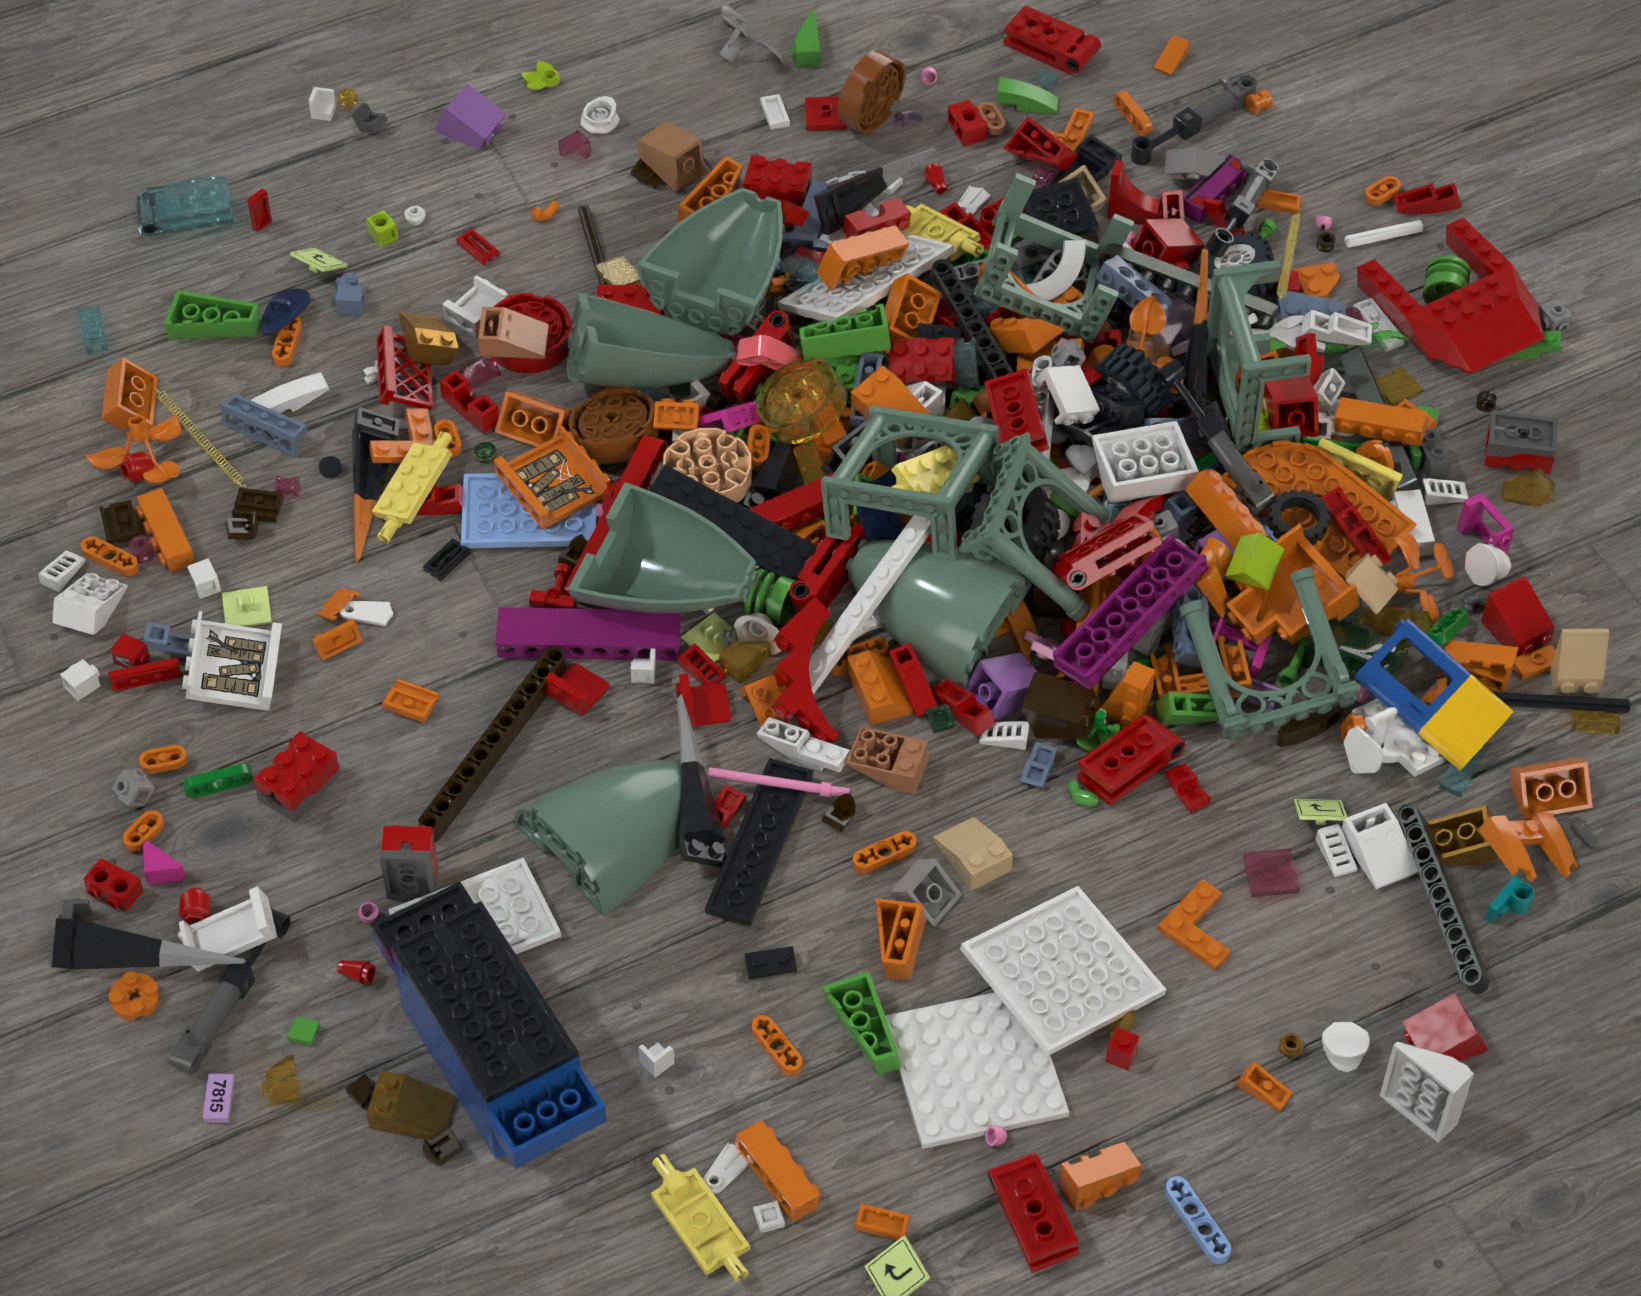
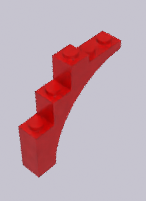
M814 597L774 638L777 647L788 655L777 665L772 674L777 682L786 686L787 689L775 700L771 708L778 718L784 719L788 723L794 717L798 725L808 730L814 738L833 744L839 737V734L827 722L818 707L809 675L810 653L814 638L831 614Z

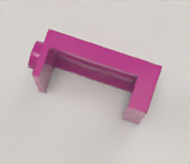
M756 401L699 416L698 428H718L725 430L727 433L759 423L761 419Z
M1482 492L1464 500L1457 530L1463 535L1474 529L1487 545L1493 544L1494 547L1499 548L1508 555L1514 527ZM1484 509L1500 525L1503 531L1494 534L1482 520Z
M1224 617L1214 618L1210 626L1214 641L1217 636H1225L1226 639L1238 644L1240 639L1244 647L1254 651L1248 666L1250 677L1254 679L1262 666L1273 634L1256 646L1252 640L1247 641L1244 638L1240 629L1224 623Z

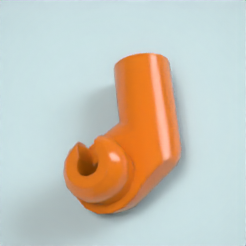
M551 201L545 210H541L540 207H534L531 209L530 214L533 216L532 219L537 222L549 220L555 215L560 205L556 201Z

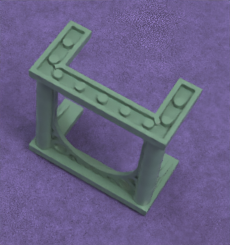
M1016 173L993 219L992 225L995 226L983 274L973 295L1031 319H1040L1061 326L1064 329L1063 332L1093 344L1119 294L1118 291L1104 286L1095 278L1102 267L1099 264L1098 258L1109 244L1115 243L1123 246L1133 227L1134 221L1114 213L1099 244L1093 243L1023 214L1022 211L1035 187L1036 181ZM1013 234L1054 251L1063 250L1064 241L1085 240V257L1083 262L1091 266L1082 298L1072 303L1059 304L1052 303L1024 290L1009 272L1019 251L1010 247Z
M1279 260L1213 269L1207 323V362H1211L1233 435V444L1241 455L1257 446L1259 448L1271 444L1273 441L1290 440V442L1299 443L1301 432L1299 426L1258 432L1265 382L1309 376L1312 362L1310 354L1263 361L1260 358L1262 354H1269L1271 337L1269 333L1253 335L1245 309V297L1253 285L1279 281L1281 271ZM1230 330L1232 331L1233 338H1230ZM1242 365L1238 396L1235 386V376L1238 369Z
M871 406L869 409V422L833 476H824L821 480L826 537L842 540L850 538L848 504L930 518L933 556L955 559L958 555L955 507L976 473L980 477L978 483L996 485V478L1001 471V466H993L991 460L994 455V448L1000 444L999 426ZM917 436L940 440L950 445L958 456L954 469L937 495L854 481L871 454L873 455V462L879 461L891 469L897 465L895 439Z

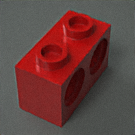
M100 858L83 878L86 892L92 898H100L113 909L119 908L124 912H127L143 893L139 877L103 858Z

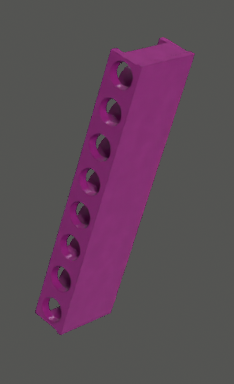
M1170 534L1157 547V550L1151 553L1053 652L1054 668L1090 691L1209 569L1207 556L1204 554L1199 555L1175 540L1174 535Z
M499 607L495 646H497L498 658H541L547 648L559 646L564 649L566 659H650V653L643 654L639 650L644 648L651 650V648H654L656 650V660L677 661L680 649L682 613L652 614L618 609ZM510 646L513 647L514 650L504 651L502 650V647ZM535 647L537 648V650L534 652L526 651L524 648ZM578 647L583 649V651L576 653L572 652L570 649ZM603 648L606 651L603 653H597L593 649ZM625 648L628 649L629 652L619 653L616 651V649ZM672 649L675 652L673 654H665L662 650Z

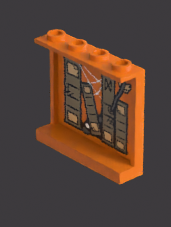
M562 425L559 426V436L508 462L502 456L494 459L495 474L542 530L602 500L603 491L611 485L609 476L606 473H602L597 462L594 459H590L585 448L582 445L579 446L570 431L567 432Z

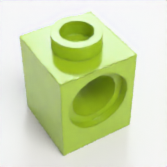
M384 210L366 218L368 234L380 248L399 239L397 224Z

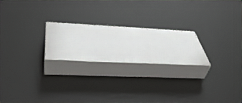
M1372 298L1353 305V310L1361 321L1372 325V335L1386 352L1405 344L1403 336Z

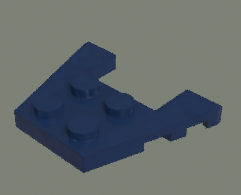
M892 469L870 482V484L892 487L896 484V476ZM856 506L866 537L877 540L897 539L904 528L899 513Z

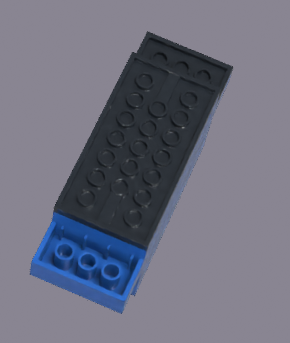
M461 881L371 924L374 941L397 977L402 1009L495 1159L507 1154L516 1169L607 1121L606 1106L580 1067L578 1049L482 901L475 904Z

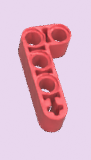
M757 335L739 340L736 360L738 364L743 366L763 364L805 384H813L817 380L819 361L804 362L802 351L766 335Z

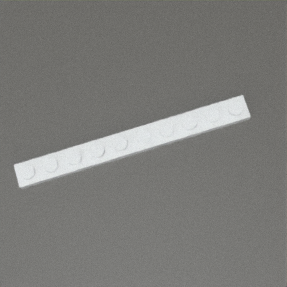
M913 516L811 656L809 675L813 694L930 535V518Z

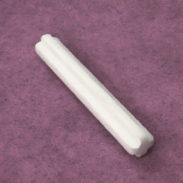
M1415 220L1346 235L1344 243L1347 248L1419 233L1423 231V224L1421 220Z

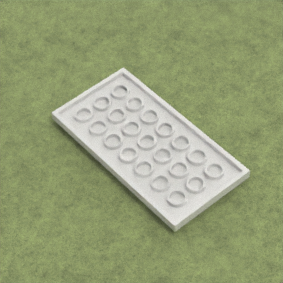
M902 233L910 243L903 258L881 268L876 265L866 275H862V273L856 274L852 277V281L846 284L841 281L832 290H829L822 279L818 277L778 301L779 309L829 323L834 322L839 316L845 315L849 318L858 315L857 311L871 307L880 299L888 297L895 279L906 273L918 278L923 272L931 270L932 264L936 260H947L949 256L955 253V247L953 244Z

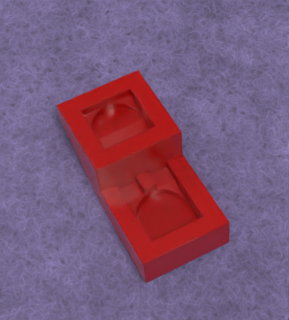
M1185 763L1165 771V777L1190 813L1210 804V796L1197 783V776Z
M725 784L715 801L723 830L731 822L747 798L745 794Z

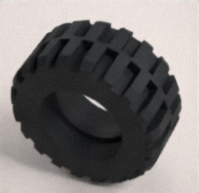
M995 485L990 488V492L984 493L980 497L981 501L979 504H975L973 508L975 513L971 514L970 530L981 526L984 512L988 508L991 499L990 495L994 491ZM1035 487L1028 494L1024 502L1022 512H1030V517L1022 530L1029 550L1037 560H1042L1046 556L1045 553L1051 551L1054 547L1053 541L1058 539L1059 532L1057 530H1060L1061 521L1059 520L1058 510L1041 487Z

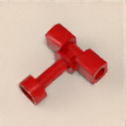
M565 563L558 564L554 571V576L557 578L554 587L549 588L547 592L532 589L529 596V606L534 608L553 606L576 609L577 601L571 596L565 595L562 591L564 583L568 581L573 572V568Z

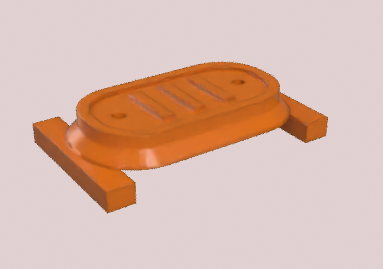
M342 588L322 606L323 610L318 611L316 614L319 617L335 622L338 618L334 615L339 613L353 597L359 598L361 594Z

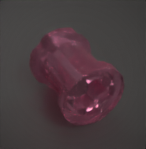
M276 476L274 492L299 496V476L294 478Z

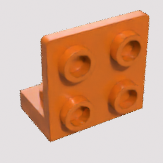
M661 399V401H655L653 428L681 431L698 429L699 416L704 415L700 405L694 400H683V403L674 402L673 399Z
M773 674L738 689L741 698L748 697L760 727L763 726L768 717L779 721L784 720L775 715L771 706L787 687L779 684Z

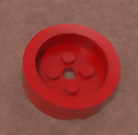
M520 293L509 296L494 306L504 307L549 324L545 358L492 357L498 365L513 372L537 373L553 368L568 355L571 319L567 309L558 300L547 295L540 297L533 296V293Z

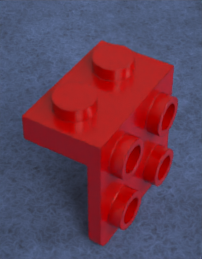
M578 663L573 664L561 677L552 672L545 677L546 694L582 717L610 688L609 682Z
M688 673L679 674V684H675L676 696L678 698L682 694L692 727L728 723L731 721L728 694L724 683L690 687Z

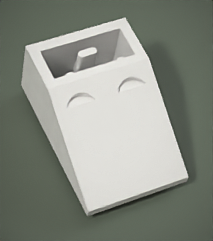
M86 573L54 598L52 623L94 635L106 625L127 590L128 585L119 583L115 579H105L94 573Z
M1386 803L1344 819L1342 831L1349 849L1376 890L1418 874V869L1399 822Z

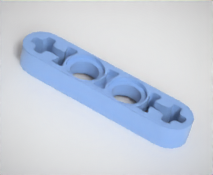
M1180 1176L1171 1177L1165 1187L1167 1199L1208 1259L1215 1264L1225 1263L1228 1261L1231 1253L1229 1241L1189 1183ZM1173 1186H1175L1177 1189L1182 1188L1181 1195L1177 1190L1172 1191ZM1186 1205H1193L1198 1209V1212L1194 1215H1189L1184 1211V1207ZM1207 1225L1211 1228L1212 1233L1202 1235L1199 1233L1198 1227ZM1215 1245L1219 1250L1224 1249L1222 1255L1220 1252L1214 1253Z

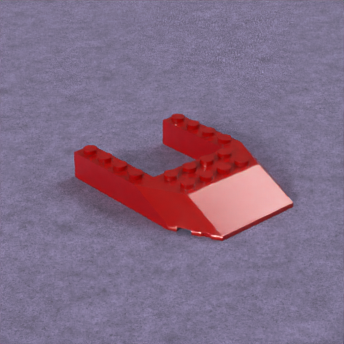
M1464 217L1446 225V245L1463 259L1481 279L1422 307L1376 259L1357 267V286L1369 298H1372L1384 314L1431 360L1436 361L1439 359L1447 362V366L1459 368L1468 374H1474L1544 340L1537 303L1513 264Z

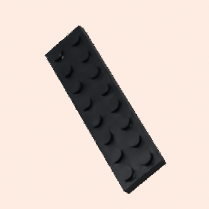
M664 464L649 489L651 492L695 511L714 523L734 539L756 561V566L767 570L769 573H775L778 578L785 576L799 581L798 575L803 570L806 560L812 557L816 551L817 545Z
M769 758L762 775L811 782L814 770ZM757 785L705 906L706 914L751 927L807 791Z

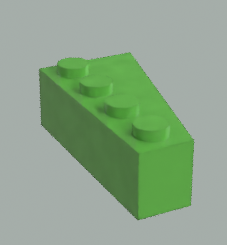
M177 290L164 326L169 339L257 336L261 326L262 314L259 304Z
M883 303L876 305V309L867 312L866 309L857 311L858 315L849 318L843 315L837 317L832 323L823 321L800 328L804 362H817L822 359H836L847 355H860L866 352H880L885 349H891Z
M868 971L822 986L825 1001L875 1073L879 1076L899 1069L901 1067L899 1054L870 972Z

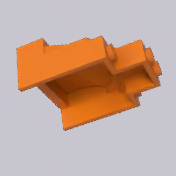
M1298 524L1275 541L1285 551L1269 590L1235 581L1234 584L1241 593L1226 604L1228 610L1226 616L1233 625L1238 624L1241 627L1240 631L1247 641L1252 640L1256 646L1275 631L1284 641L1288 639L1292 645L1302 638L1305 639L1311 633L1290 577L1293 572L1303 568L1313 569L1315 575L1314 582L1328 621L1336 618L1338 622L1360 606L1357 586L1354 583L1349 586L1304 537L1303 528Z

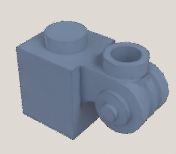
M347 272L341 278L337 277V293H333L332 300L333 306H336L337 315L363 316L366 298L364 286H359L358 275L354 272Z

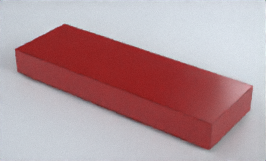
M177 657L108 672L113 692L182 677Z

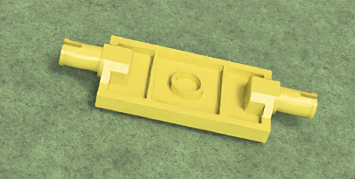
M923 204L916 208L909 205L906 206L911 211L910 225L908 229L901 231V233L953 244L955 253L947 259L950 263L964 252H968L975 257H979V254L983 253V245L977 243L981 240L978 232Z
M441 431L431 446L413 443L372 510L375 517L383 518L386 521L381 531L377 534V538L381 542L390 543L396 530L401 528L403 523L411 524L452 456L450 450L446 449L453 439L449 433L444 432L443 434V431Z
M946 445L895 465L892 472L896 476V484L892 487L937 495L957 463V453L950 445ZM977 473L975 474L969 485H972L979 480L980 477Z
M666 1154L660 1155L661 1161L656 1157L652 1165L662 1176L663 1184L660 1188L651 1192V1198L704 1274L707 1276L718 1268L725 1266L735 1282L741 1281L739 1276L745 1279L749 1271L738 1257L750 1250V1244L695 1167L687 1172H680L673 1167Z

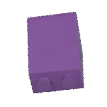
M467 84L445 109L435 131L480 149L484 143L488 145L495 136L493 135L495 131L499 132L505 124L503 119L507 113Z
M1021 652L979 661L965 689L975 694L977 702L990 708L994 722H998L1021 710L1033 674L1037 671Z

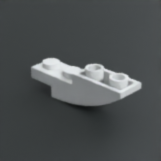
M768 717L757 732V736L780 753L820 772L827 768L840 773L850 754L849 749L810 737L809 731L770 717Z

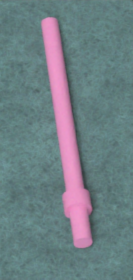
M711 767L708 772V777L820 793V796L825 797L850 793V788L832 786V783L827 782L818 784Z

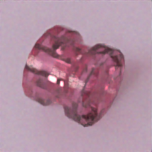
M1040 165L1035 170L1032 179L1036 181L1035 185L1045 187L1050 185L1056 177V171H1048L1046 167Z
M139 535L131 539L129 548L131 554L137 558L138 563L145 564L150 562L154 557L150 538Z

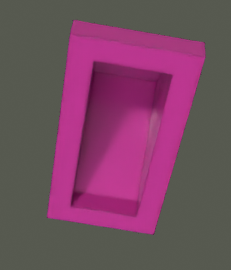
M145 841L143 843L144 873L148 885L179 882L185 879L182 864L150 842Z

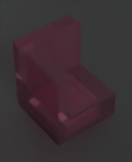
M579 130L558 141L559 154L562 157L575 152L584 159L591 156L590 141Z
M493 357L481 359L463 369L472 389L502 376Z

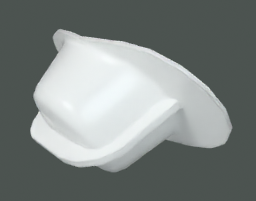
M757 612L741 616L736 620L734 628H736L737 638L741 642L769 655H776L781 652L774 641L779 630L773 625L772 620L767 615Z

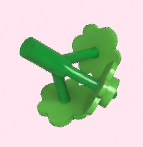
M1100 708L1096 712L1094 725L1087 739H1077V744L1083 749L1093 751V749L1098 747L1097 739L1093 735L1094 733L1098 732L1097 737L1101 745L1121 731V726L1119 724L1106 725V711Z

